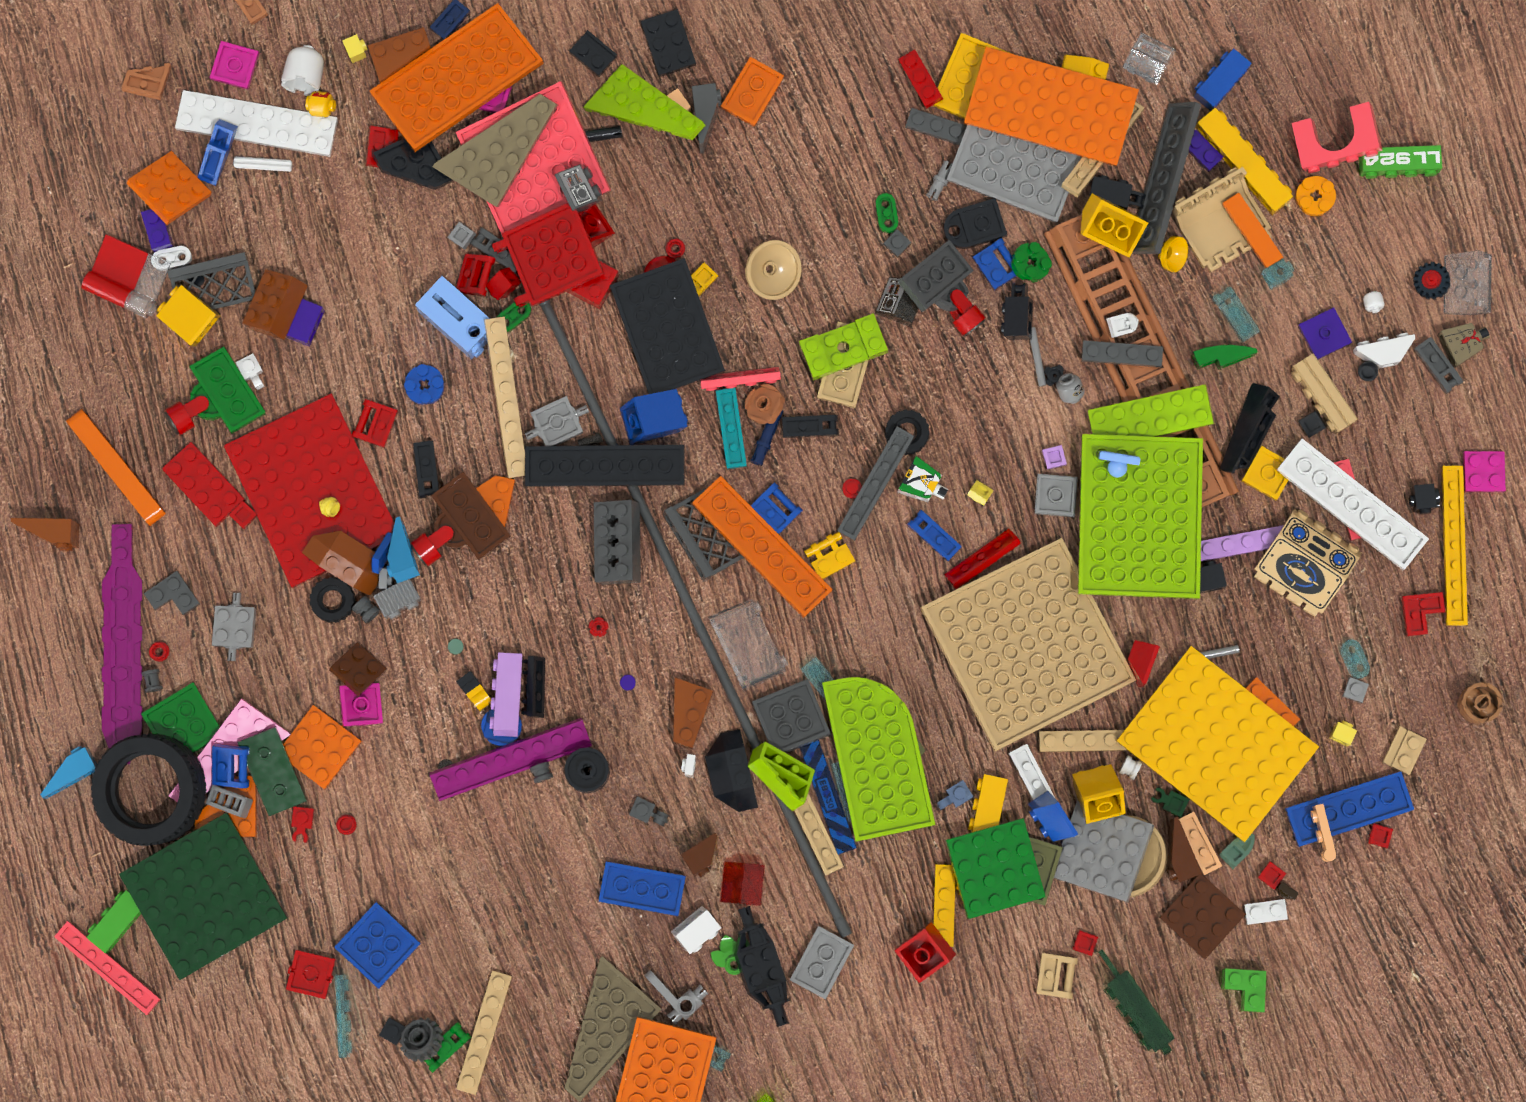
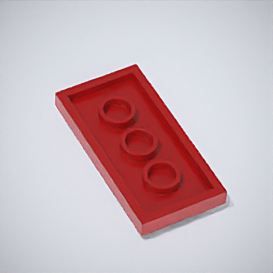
M192 442L162 468L215 527L222 523L242 501H246Z

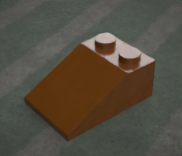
M1179 817L1169 820L1168 870H1166L1170 882L1174 881V884L1202 874Z

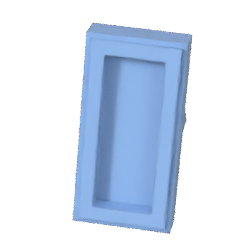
M1099 451L1098 458L1110 461L1108 472L1115 478H1120L1126 474L1128 470L1127 464L1140 465V457Z

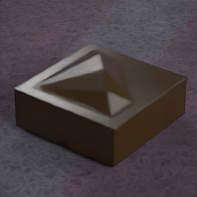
M1280 882L1276 887V890L1280 892L1281 897L1284 899L1295 900L1299 895L1297 891L1284 882Z

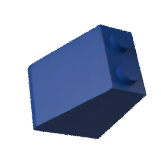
M677 389L633 397L620 407L630 445L675 434L688 427L687 416L683 412L682 399Z

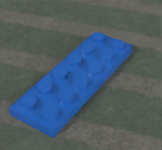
M1401 771L1285 808L1298 847L1317 841V824L1313 823L1311 818L1312 807L1315 805L1324 804L1331 836L1414 810Z

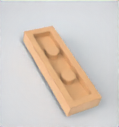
M1195 812L1180 818L1179 820L1202 874L1206 875L1222 867Z

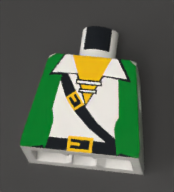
M916 456L898 489V493L929 502L932 494L944 499L948 489L938 484L942 475Z

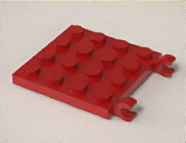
M569 203L502 233L504 239L492 244L494 252L501 253L507 248L526 292L514 298L516 306L523 307L529 302L534 307L605 274L579 211H572Z

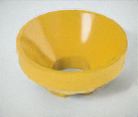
M1172 236L1163 243L1158 257L1165 270L1178 272L1184 266L1188 257V244L1183 237Z

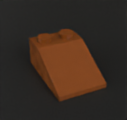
M11 518L13 524L56 546L60 551L70 552L73 548H79L80 525L72 519Z

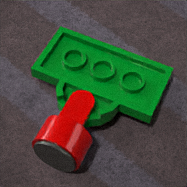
M224 347L189 366L199 383L190 393V402L182 405L179 401L164 410V415L175 434L179 436L195 427L191 419L195 416L204 420L221 418L229 432L233 434L266 414Z

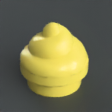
M333 497L322 499L319 501L320 511L326 517H334L339 512L340 503Z

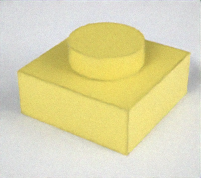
M976 480L967 495L974 501L985 505L994 490Z

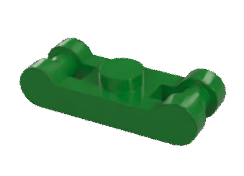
M459 1022L443 1035L442 1048L437 1052L440 1058L437 1061L433 1058L424 1060L432 1073L472 1038L469 1033L463 1031L462 1025ZM454 1034L460 1039L457 1043L451 1038Z

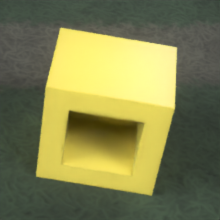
M357 34L342 40L352 63L366 58L364 51L368 49L364 40H359Z
M1346 721L1337 722L1329 739L1348 747L1351 745L1357 730L1353 729V725Z

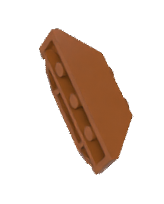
M341 530L313 535L302 552L324 570L369 596L379 583V574L372 572V557L375 552Z

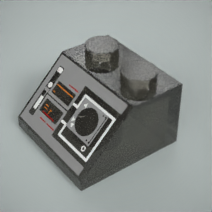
M889 277L875 314L912 328L919 308L898 283L900 278Z

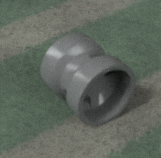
M367 596L361 598L352 608L356 614L362 616V620L366 624L372 621L380 612L377 606L371 604V600Z

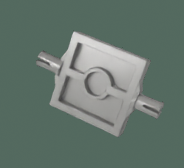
M567 396L530 412L534 420L535 429L524 434L527 440L539 435L544 441L545 446H556L583 433L579 424V417L589 413L586 405L575 410Z
M233 593L232 605L215 606L212 646L227 648V661H236V650L253 648L256 608L241 606V593Z

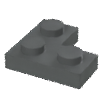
M178 571L144 593L154 610H158L173 600L182 615H185L200 605Z

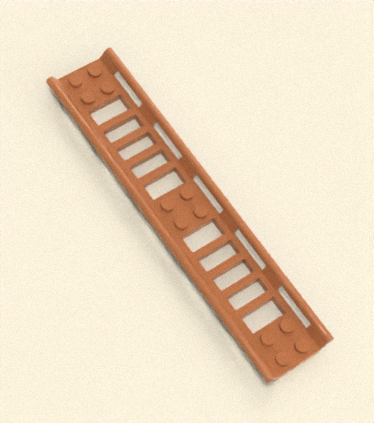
M1082 215L1063 222L1050 231L1045 232L1044 236L1094 341L1116 343L1114 338L1111 337L1104 317L1133 304L1138 313L1136 317L1139 319V323L1142 322L1148 336L1130 344L1163 346L1164 352L1161 368L1118 364L1129 387L1128 389H1125L1114 364L1105 363L1122 402L1141 399L1142 397L1136 385L1165 372L1172 386L1151 396L1181 390V388H1190L1129 258L1081 235ZM1060 247H1063L1066 256L1074 270V273L1078 279V282L1076 283L1063 258V255L1059 249ZM1107 248L1113 261L1083 274L1078 260ZM1117 269L1121 277L1120 280L1093 292L1091 291L1087 281ZM1125 286L1130 297L1100 310L1096 301L1097 298ZM1088 300L1103 332L1102 336H1100L1084 302ZM1208 426L1193 429L1196 438H1203V453L1207 459V462L1203 463L1202 508L1239 493L1231 473L1219 470L1223 456ZM1189 430L1166 434L1157 437H1176Z

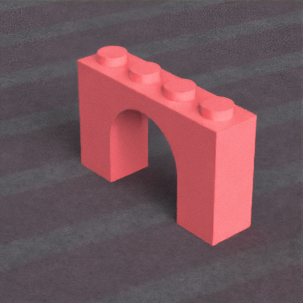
M1370 102L1350 107L1354 125V136L1345 148L1338 151H1329L1322 148L1319 143L1315 122L1311 118L1292 123L1301 167L1305 172L1315 173L1320 171L1321 167L1333 168L1339 166L1340 162H1355L1359 160L1358 157L1365 155L1366 157H1373L1378 155V152L1383 151L1373 107Z

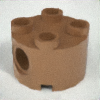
M1475 683L1462 691L1457 702V708L1465 720L1480 725L1498 717L1502 711L1503 699L1499 690L1492 684Z

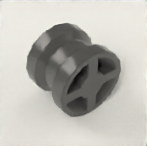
M549 762L529 768L531 773L534 774L535 784L554 777L549 771Z

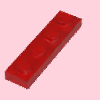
M1007 529L944 575L951 585L958 589L1013 550L1021 542L1010 529Z

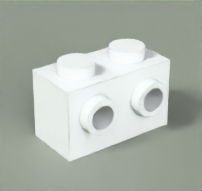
M701 906L674 928L671 933L684 950L691 954L692 952L699 951L705 941L713 939L721 927L709 911Z

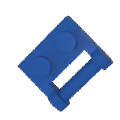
M1002 238L972 257L994 291L1016 277L1011 267L1012 255L1005 247V242ZM995 250H999L1012 269L1010 273L1006 272L993 253Z
M774 482L751 507L780 534L803 512V509L800 506L797 507L778 489L779 486ZM772 494L791 512L789 516L769 498Z
M214 744L212 746V785L234 788L249 787V780L247 779L249 747ZM234 755H239V779H234Z

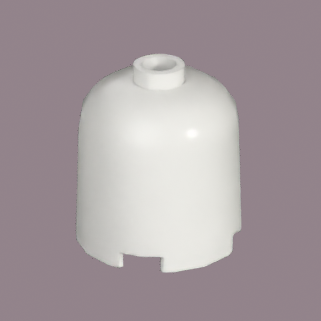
M309 45L292 49L286 59L281 77V86L292 93H295L296 90L304 91L306 96L310 95L313 91H319L324 68L322 55Z

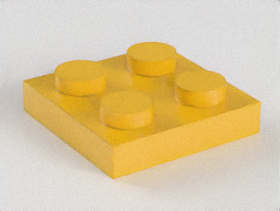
M1261 446L1242 482L1277 501L1288 482L1287 478L1276 471L1285 459Z

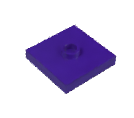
M1335 308L1329 309L1298 325L1311 353L1315 355L1317 360L1352 343Z

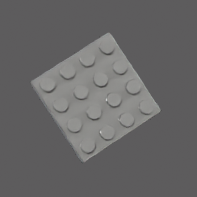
M1077 800L1070 821L1078 835L1063 840L1061 846L1063 848L1054 878L1128 903L1154 825L1125 815L1086 824L1079 801Z

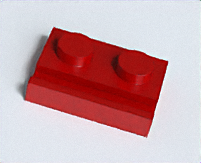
M376 126L369 127L365 166L378 167L372 157L373 152L397 142L398 130Z

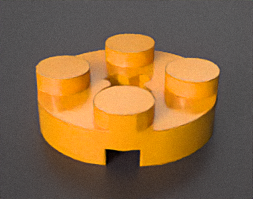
M1311 176L1305 178L1298 186L1295 200L1305 214L1321 216L1333 207L1336 200V191L1331 181L1320 176ZM1315 191L1321 195V198H1318L1317 201H1314V198L1310 196Z

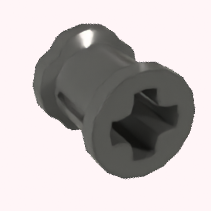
M159 669L147 670L141 673L145 679V693L163 689L159 681Z

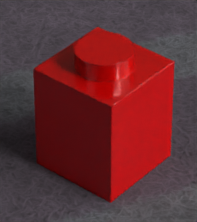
M508 267L499 270L487 283L486 287L490 295L498 301L507 298L519 286L521 281Z

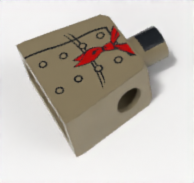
M1469 323L1442 330L1438 334V338L1452 366L1456 368L1479 353L1484 348L1481 341L1490 338L1486 327L1475 330L1474 325Z

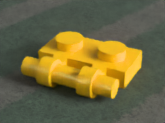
M840 532L833 535L829 534L826 536V539L817 544H811L810 548L804 551L807 558L812 555L816 556L817 560L811 562V565L823 580L855 562L846 543L840 547L836 544L837 541L843 539ZM831 546L833 551L823 556L820 551Z

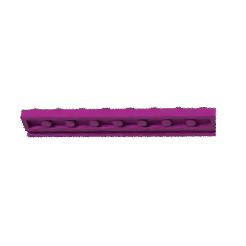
M579 718L430 772L429 775L438 799L442 801L522 772L535 765L569 755L579 748L591 747L592 744L583 719Z

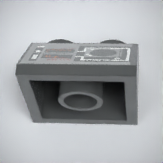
M580 164L555 174L572 211L582 212L602 201L600 197L602 192L597 184L594 185L591 179L593 174L588 166L585 167V165Z

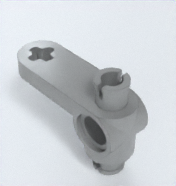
M651 970L644 975L673 1006L674 1009L667 1016L670 1019L676 1016L672 1020L675 1025L682 1018L687 1020L704 1004L701 1000L708 995L706 990L700 994V991L704 988L699 984L694 991L689 989L677 999ZM689 1000L692 1003V1009L689 1012L681 1010L680 1005L682 1001Z

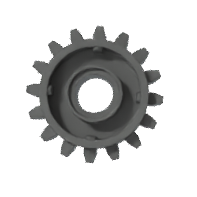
M421 1017L419 1020H413L410 1024L406 1025V1028L401 1033L402 1036L399 1043L402 1044V1047L400 1049L408 1059L414 1062L419 1060L422 1063L424 1060H430L442 1048L441 1044L444 1037L441 1033L443 1030L430 1018L424 1020Z

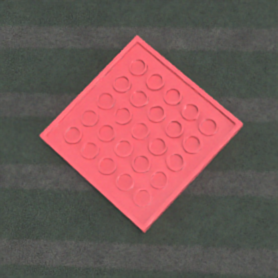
M561 81L456 132L462 146L539 94L558 104L500 206L495 207L487 202L501 235L510 229L568 203L555 177V174L580 164L585 165V167L588 166L593 174L591 179L594 185L597 184L602 195L611 191Z

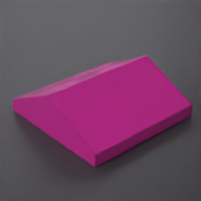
M379 683L372 684L359 697L346 685L339 686L343 726H366L383 723Z

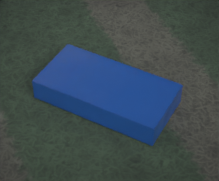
M390 532L385 535L372 557L373 573L379 574L388 560L387 556L392 538V533Z

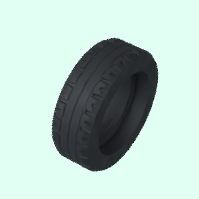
M142 734L124 738L112 745L102 755V759L98 761L92 778L91 797L93 798L92 803L96 815L111 834L129 844L150 846L173 841L190 830L202 812L206 799V782L203 768H201L198 758L193 755L189 747L170 736ZM142 755H155L165 759L174 769L179 782V799L174 812L167 819L156 824H143L133 820L124 810L119 797V779L123 769L132 759Z

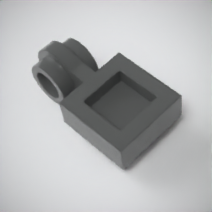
M640 797L636 798L629 813L630 816L647 824L650 817L654 818L653 822L664 826L669 821L667 819L669 815L661 811H657L656 814L653 813L656 805Z

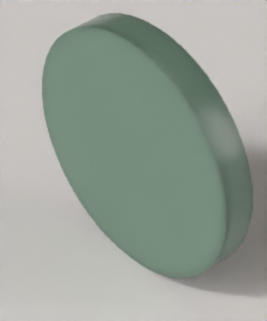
M452 639L448 643L450 653L457 655L463 651L464 646L461 640Z

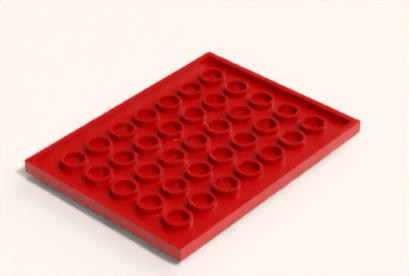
M332 393L223 445L291 588L297 587L327 572L302 553L313 535L341 530L373 550L379 547L388 532L393 533L395 524L354 438L351 436V431ZM328 497L337 499V502L340 503L339 512L334 517L324 516L320 511V500Z

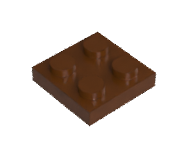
M357 642L330 667L329 671L359 697L386 672L387 668Z

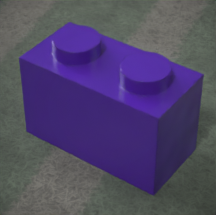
M152 209L141 212L153 252L174 247L168 225Z
M302 299L286 335L287 338L310 347L325 313L324 308Z

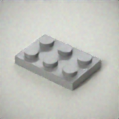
M818 926L790 981L826 1000L854 945Z

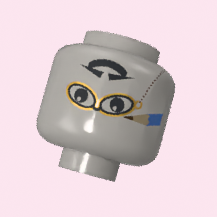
M1071 373L1064 374L1056 384L1060 399L1065 403H1077L1084 396L1085 390L1080 377Z

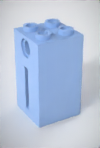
M441 276L415 306L428 322L471 360L474 356L477 358L484 351L483 347L487 344L484 319L490 318ZM474 333H480L477 337H472Z

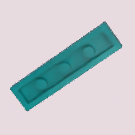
M736 389L716 390L727 470L747 467Z

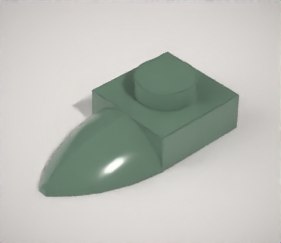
M1251 834L1245 842L1237 837L1219 856L1234 869L1251 852L1255 835Z

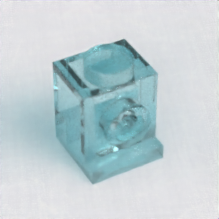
M1282 259L1264 269L1261 275L1269 288L1273 290L1294 276L1292 273L1294 268L1289 261L1285 262ZM1277 269H1281L1283 275H1279Z

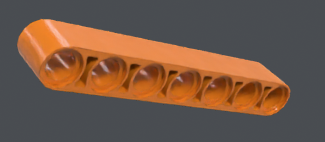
M80 409L66 420L70 428L149 526H152L166 514L83 409Z

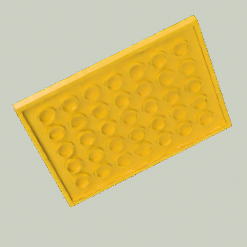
M1192 646L1189 647L1116 740V742L1243 842L1249 838L1319 748L1317 744Z

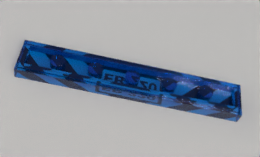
M819 740L800 747L805 764L815 770L812 784L837 854L856 849L854 838Z

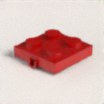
M296 950L292 966L290 965L288 969V974L290 975L286 990L327 999L330 983L332 984L334 977L332 974L336 959Z

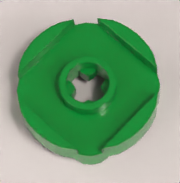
M1037 242L1020 245L1012 255L1011 267L1016 276L1022 280L1026 279L1033 283L1041 281L1048 274L1052 266L1049 255ZM1029 259L1034 261L1035 266H1033L1032 264L1028 265L1027 262L1029 261Z

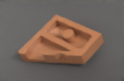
M165 63L164 66L156 68L149 66L140 70H127L122 91L161 100L171 70V64Z

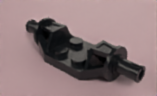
M750 906L739 909L738 912L744 927L742 928L743 930L737 932L738 940L734 956L746 992L762 1006L763 1010L768 1008L772 1010L777 1027L788 1024L789 1021L783 1005L789 1002L790 999H787L786 978L774 943L763 927L765 924L755 923ZM746 932H748L751 945L746 947ZM761 992H767L771 1004L768 1003V1001Z

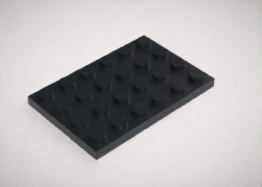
M685 258L610 285L648 394L677 389L725 371Z

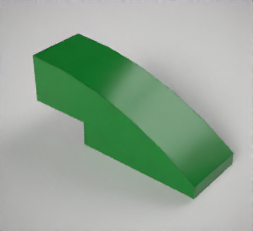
M1218 345L1193 351L1191 357L1197 370L1213 363L1220 370L1251 358L1258 351L1256 348L1247 346Z

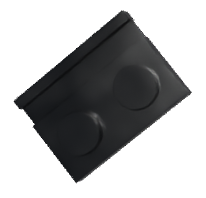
M588 30L569 50L573 57L598 77L618 57L614 51Z

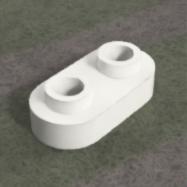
M185 246L158 250L152 256V264L160 271L185 267L192 261V254ZM184 254L186 256L184 260H179L180 255ZM162 258L166 259L164 264H160Z

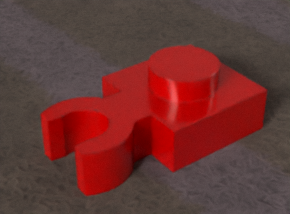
M293 807L291 827L297 828L292 836L293 842H297V836L300 834L304 836L303 842H308L309 836L306 833V829H312L315 809Z

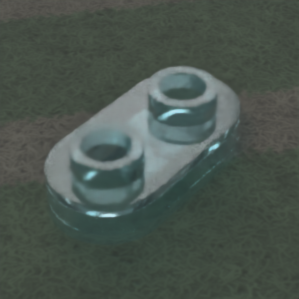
M1356 640L1344 642L1340 651L1350 675L1356 679L1366 677L1370 672V665L1360 643ZM1350 646L1355 648L1354 653L1349 652ZM1357 665L1363 666L1362 672L1357 670Z

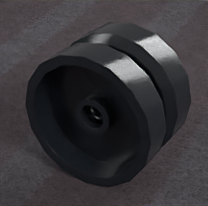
M589 747L579 748L572 752L566 760L564 767L565 777L569 784L578 792L586 794L601 790L608 782L610 776V767L605 756L598 750ZM587 767L591 768L589 775L584 773V769Z

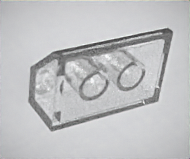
M1479 250L1445 255L1444 267L1449 272L1451 281L1448 292L1444 293V314L1480 315L1491 313L1492 255Z

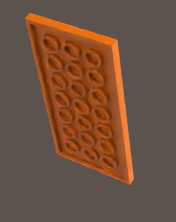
M497 3L369 92L414 152H416L543 65L544 62Z
M986 47L964 124L1117 167L1139 89Z

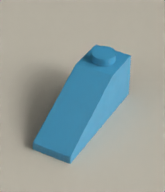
M400 516L395 519L387 556L389 566H386L390 578L394 577L397 583L420 575L405 525Z
M80 746L71 751V755L66 757L40 794L42 798L48 799L95 772L97 763L89 748H82Z

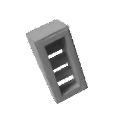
M212 785L205 804L238 817L247 818L253 799ZM218 792H221L218 803H215ZM226 795H228L225 806H222ZM234 798H236L233 808L230 809Z

